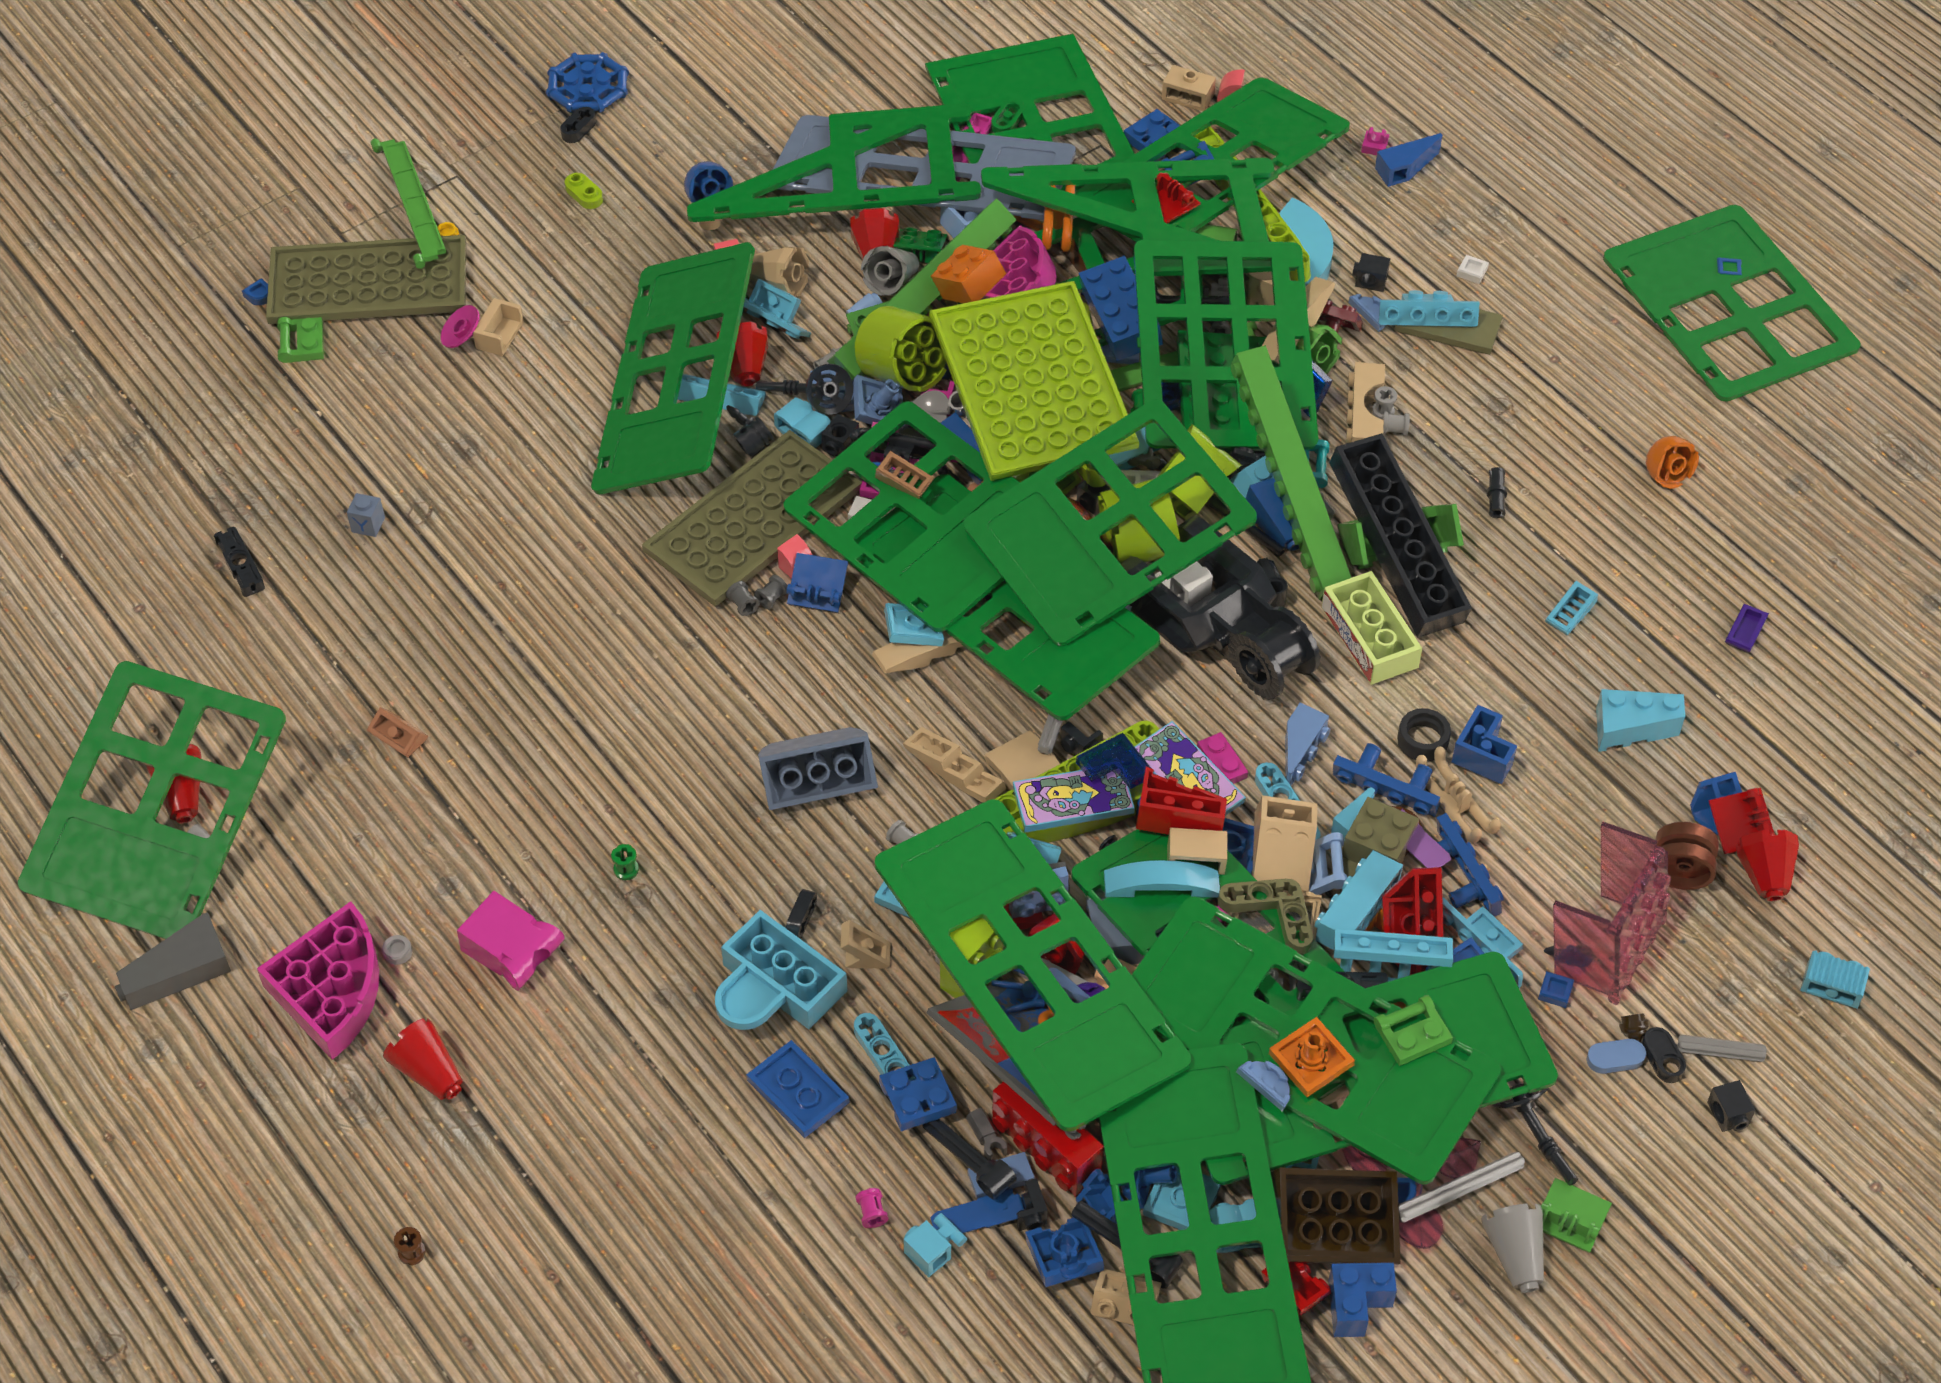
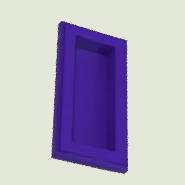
M1743 604L1725 643L1744 652H1750L1769 613Z

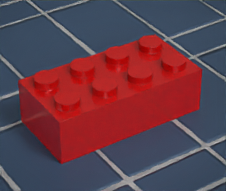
M1004 1081L993 1090L992 1121L995 1127L1000 1132H1006L1011 1136L1017 1148L1022 1152L1027 1151L1042 1171H1048L1054 1176L1056 1183L1064 1191L1069 1190L1077 1197L1084 1189L1082 1184L1096 1169H1101L1102 1171L1104 1146L1085 1129H1076L1081 1134L1080 1138L1070 1139L1064 1130L1060 1129L1058 1125L1053 1126Z

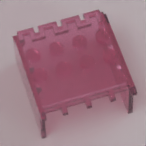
M1604 821L1602 822L1601 897L1622 904L1612 922L1556 900L1553 904L1554 974L1574 979V983L1608 995L1609 1002L1614 1005L1619 1004L1624 989L1631 983L1632 975L1638 965L1642 964L1650 944L1654 943L1659 928L1667 920V906L1670 900V894L1667 893L1671 876L1668 875V852L1664 848L1657 846V840Z

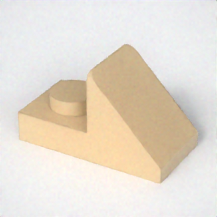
M851 920L841 924L840 949L846 951L845 966L847 968L886 969L890 967V941Z

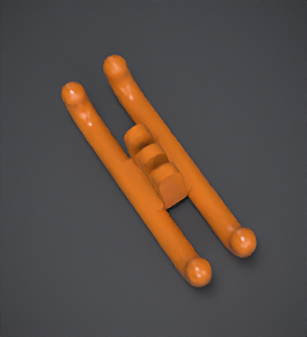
M1066 185L1065 191L1075 194V185ZM1045 207L1042 243L1046 250L1051 248L1053 228L1061 229L1062 225L1061 249L1064 252L1070 250L1073 215Z

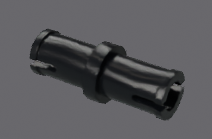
M1494 467L1489 470L1487 497L1489 498V516L1492 518H1502L1506 514L1505 498L1507 497V488L1505 487V470L1500 467Z

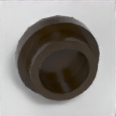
M1642 1013L1622 1016V1024H1619L1620 1030L1624 1035H1627L1629 1039L1641 1042L1642 1036L1645 1035L1649 1027V1020H1645V1015Z

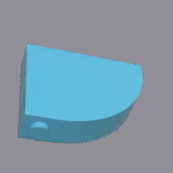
M1291 198L1279 214L1309 254L1311 278L1305 282L1306 287L1315 277L1328 279L1333 256V238L1328 225L1315 210L1305 203Z

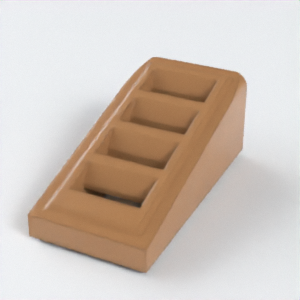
M892 451L887 454L878 466L875 478L918 499H920L934 480V477ZM892 467L896 468L893 473L889 472ZM901 471L905 472L901 478L897 477ZM910 475L914 476L909 484L905 482ZM918 479L923 480L918 489L913 487Z

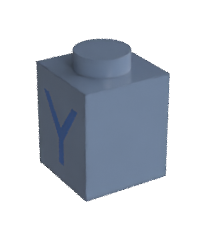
M359 493L355 494L347 510L351 532L372 537L377 536L385 519L381 498Z

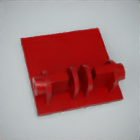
M1159 173L1157 175L1156 189L1165 223H1169L1201 205V202L1195 199L1192 191L1184 188V185L1177 180H1172L1168 173Z
M1757 787L1745 792L1708 801L1724 854L1736 852V844L1740 843L1742 836L1761 830H1770V835H1775L1761 788Z

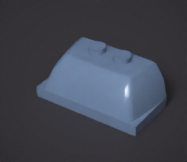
M848 727L771 743L762 748L758 754L769 810L878 788L868 733L859 728Z

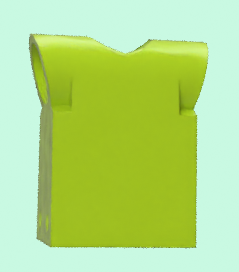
M1192 424L1189 427L1188 432L1226 476L1242 466L1227 452L1216 448L1210 438ZM1179 450L1158 476L1185 459ZM1194 476L1169 492L1173 509L1185 520H1188L1199 513L1214 492L1202 477Z

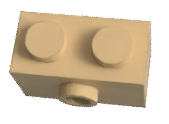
M1172 65L1163 81L1162 100L1204 111L1215 95L1216 77Z

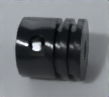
M758 416L755 417L756 421L751 420L750 425H744L733 434L737 443L750 459L765 449L764 445L769 446L770 441H775L771 432Z

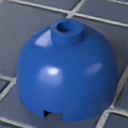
M711 161L699 162L692 166L684 180V191L692 203L733 186V180L728 171L720 164Z

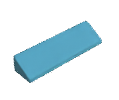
M683 374L678 400L690 401L705 397L710 379ZM728 383L722 409L727 410L726 406L730 405L740 410V413L756 416L766 397V392Z

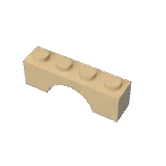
M1355 362L1354 372H1349L1348 387H1352V391L1348 390L1347 405L1352 407L1347 409L1346 424H1351V428L1346 430V443L1383 433L1384 420L1373 416L1366 409V406L1376 401L1375 391L1385 384V364Z

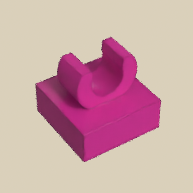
M1370 127L1366 131L1361 153L1377 156V151L1387 148L1390 134H1386L1385 129L1382 130V133L1374 132L1373 127Z

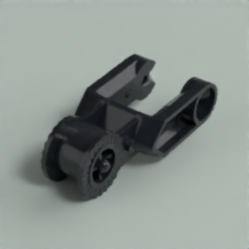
M1192 516L1178 525L1180 542H1187L1211 525L1198 516ZM1219 531L1215 532L1218 537L1222 536ZM1230 540L1222 543L1223 545L1197 561L1202 567H1206L1211 572L1212 580L1220 587L1191 607L1163 583L1158 584L1153 590L1129 604V606H1132V612L1156 630L1181 653L1196 652L1210 647L1216 649L1232 663L1242 682L1247 684L1248 688L1254 691L1256 695L1267 700L1275 699L1282 694L1284 690L1283 677L1293 670L1297 673L1308 675L1318 669L1321 656L1319 648L1307 625L1301 621L1299 616L1286 607H1272L1270 605L1277 595L1263 568ZM1134 556L1120 563L1130 575H1135L1148 567L1144 561ZM1154 573L1147 576L1150 582L1156 578Z

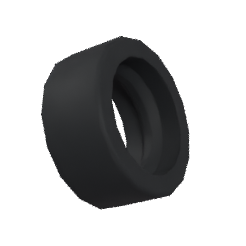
M1428 708L1412 710L1400 722L1397 735L1398 746L1411 759L1416 760L1419 755H1424L1427 761L1435 760L1434 752L1437 747H1443L1447 751L1451 737V727L1446 717L1438 711ZM1416 726H1426L1438 732L1440 740L1432 744H1423L1412 739L1408 731Z

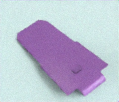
M1418 824L1406 849L1426 868L1442 867L1451 861L1449 853Z

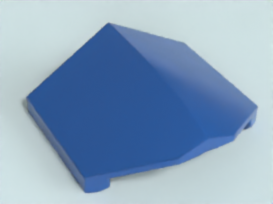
M1736 772L1699 782L1690 804L1694 820L1712 830L1716 835H1718L1708 801L1742 792Z

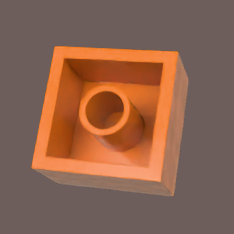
M962 244L954 250L953 254L945 262L937 267V270L930 277L943 299L968 303L981 300L1006 275V272L993 250Z

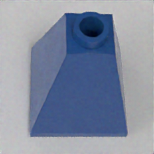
M1271 478L1250 485L1245 499L1256 511L1257 521L1255 524L1269 537L1286 549L1288 548L1289 551L1299 549V545H1296L1292 539L1293 529L1291 523L1284 517L1282 499L1275 492V479Z

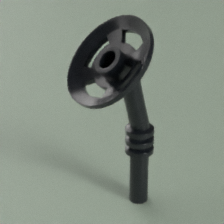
M823 364L811 372L806 383H800L798 380H784L783 382L757 381L756 390L783 392L784 395L806 393L810 405L816 411L832 415L843 411L849 405L853 396V383L848 372L841 366ZM825 370H831L836 372L837 374L835 376L832 374L822 375L821 372ZM824 378H830V379H832V381H831V382H827V381H824L823 379H824ZM844 382L845 385V393L843 399L838 397V383ZM830 397L831 400H823L822 398ZM820 403H822V404H833V403H834L835 407H832V408H824V407L820 406L819 404H820Z
M1524 1083L1518 1084V1085H1516V1086L1510 1087V1090L1515 1089V1088H1518V1087H1522V1086H1525V1085H1524ZM1549 1088L1542 1089L1540 1092L1525 1093L1512 1097L1511 1100L1492 1104L1496 1108H1516L1517 1112H1521L1538 1141V1148L1546 1160L1554 1164L1569 1186L1578 1181L1577 1176L1561 1155V1148L1558 1147L1553 1137L1547 1135L1532 1109L1534 1107L1533 1101L1540 1098Z

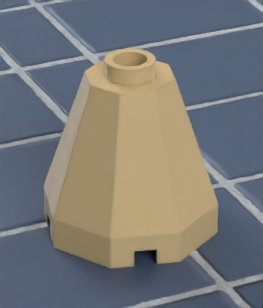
M784 247L754 254L750 273L751 280L757 282L758 279H762L795 297H800L808 282V275L804 274V268H809V260L804 248Z

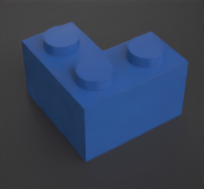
M1477 705L1455 743L1451 763L1502 784L1513 765L1517 745L1497 737L1503 715Z
M1343 1263L1331 1265L1328 1283L1331 1290L1330 1304L1334 1337H1365L1369 1321L1367 1308L1393 1307L1397 1293L1394 1263Z

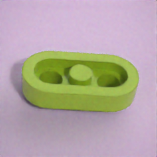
M572 173L565 178L566 192L583 208L595 209L601 206L603 203L602 190L586 175Z

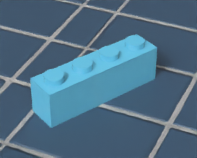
M1374 850L1367 859L1362 858L1357 865L1355 875L1353 877L1348 876L1345 880L1340 895L1335 894L1331 899L1328 911L1326 913L1321 912L1315 922V928H1317L1315 941L1334 950L1335 929L1365 931L1382 907V896L1400 880L1403 864Z

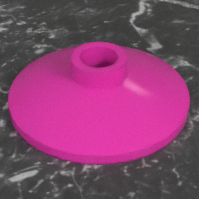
M472 305L463 306L448 318L441 332V342L445 347H458L473 336L480 317L476 307Z

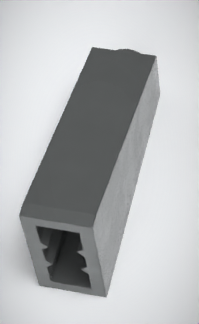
M208 912L202 914L116 973L120 983L115 985L118 997L121 1002L127 1001L130 1010L231 972Z

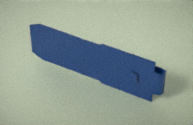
M1008 1189L995 1200L984 1196L972 1202L937 1211L930 1218L933 1227L938 1230L940 1228L933 1221L937 1215L942 1213L961 1233L1015 1220L1017 1219V1213L1024 1211V1206L1020 1194L1014 1195L1013 1190Z

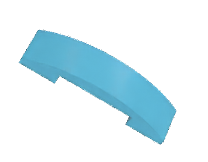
M1165 860L1143 861L1104 870L1105 897H1134L1135 890L1191 891V897L1219 896L1218 871L1195 863Z

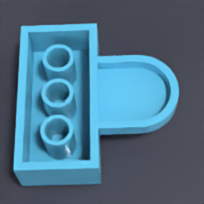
M761 910L721 947L723 966L733 973L718 987L715 994V1007L720 1020L731 1028L738 1030L756 1028L765 1023L781 1008L807 1029H810L848 991L846 972Z

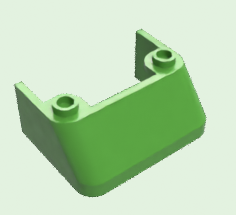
M1457 504L1421 507L1444 553L1448 552L1447 547L1464 545ZM1354 520L1337 524L1340 538L1351 564L1357 565L1358 569L1373 567V562L1378 559L1362 529L1361 522Z

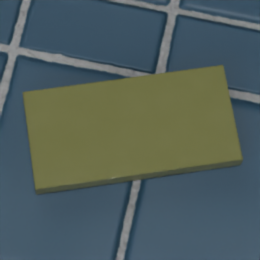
M1479 309L1478 326L1395 325L1394 331L1491 355L1503 315Z

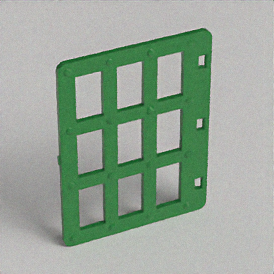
M1139 240L1135 244L1133 252L1139 330L1137 348H1140L1143 405L1154 399L1162 401L1161 382L1190 383L1193 425L1208 436L1216 448L1239 449V447H1246L1249 449H1260L1257 443L1258 433L1255 430V425L1252 426L1249 421V409L1247 403L1243 402L1240 397V384L1238 379L1233 377L1231 367L1205 366L1202 321H1231L1233 358L1237 353L1249 350L1247 321L1275 322L1279 367H1274L1303 448L1304 450L1313 449L1318 442V427L1301 246L1295 242ZM1153 259H1182L1185 304H1156ZM1198 260H1226L1229 305L1201 304ZM1242 260L1271 262L1274 305H1246ZM1289 270H1297L1298 281L1290 280ZM1157 320H1186L1189 366H1160ZM1295 339H1303L1304 350H1296ZM1207 383L1236 384L1239 430L1210 429ZM1301 409H1309L1310 421L1302 420ZM1150 423L1145 426V440L1150 447L1177 449L1157 424Z

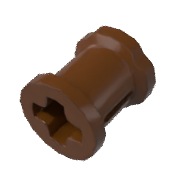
M402 1228L394 1236L395 1248L398 1250L399 1260L403 1264L413 1266L423 1260L426 1250L422 1243L421 1234L416 1228Z

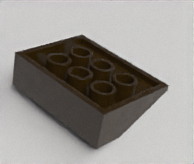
M1278 1168L1271 1172L1288 1262L1401 1264L1397 1171Z

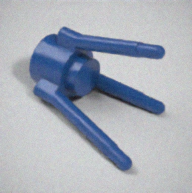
M1014 969V971L1025 975L1021 969ZM997 980L991 982L992 986L1022 990L1023 995L1030 1001L1004 1009L1005 1013L1033 1007L1043 1008L1045 1005L1044 999L1030 980H1027L1024 984Z

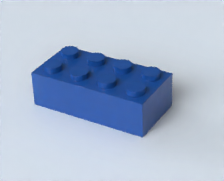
M1122 256L1079 272L1082 292L1116 362L1140 353V348H1137L1139 330L1135 275L1126 257ZM1157 320L1159 345H1162V334Z

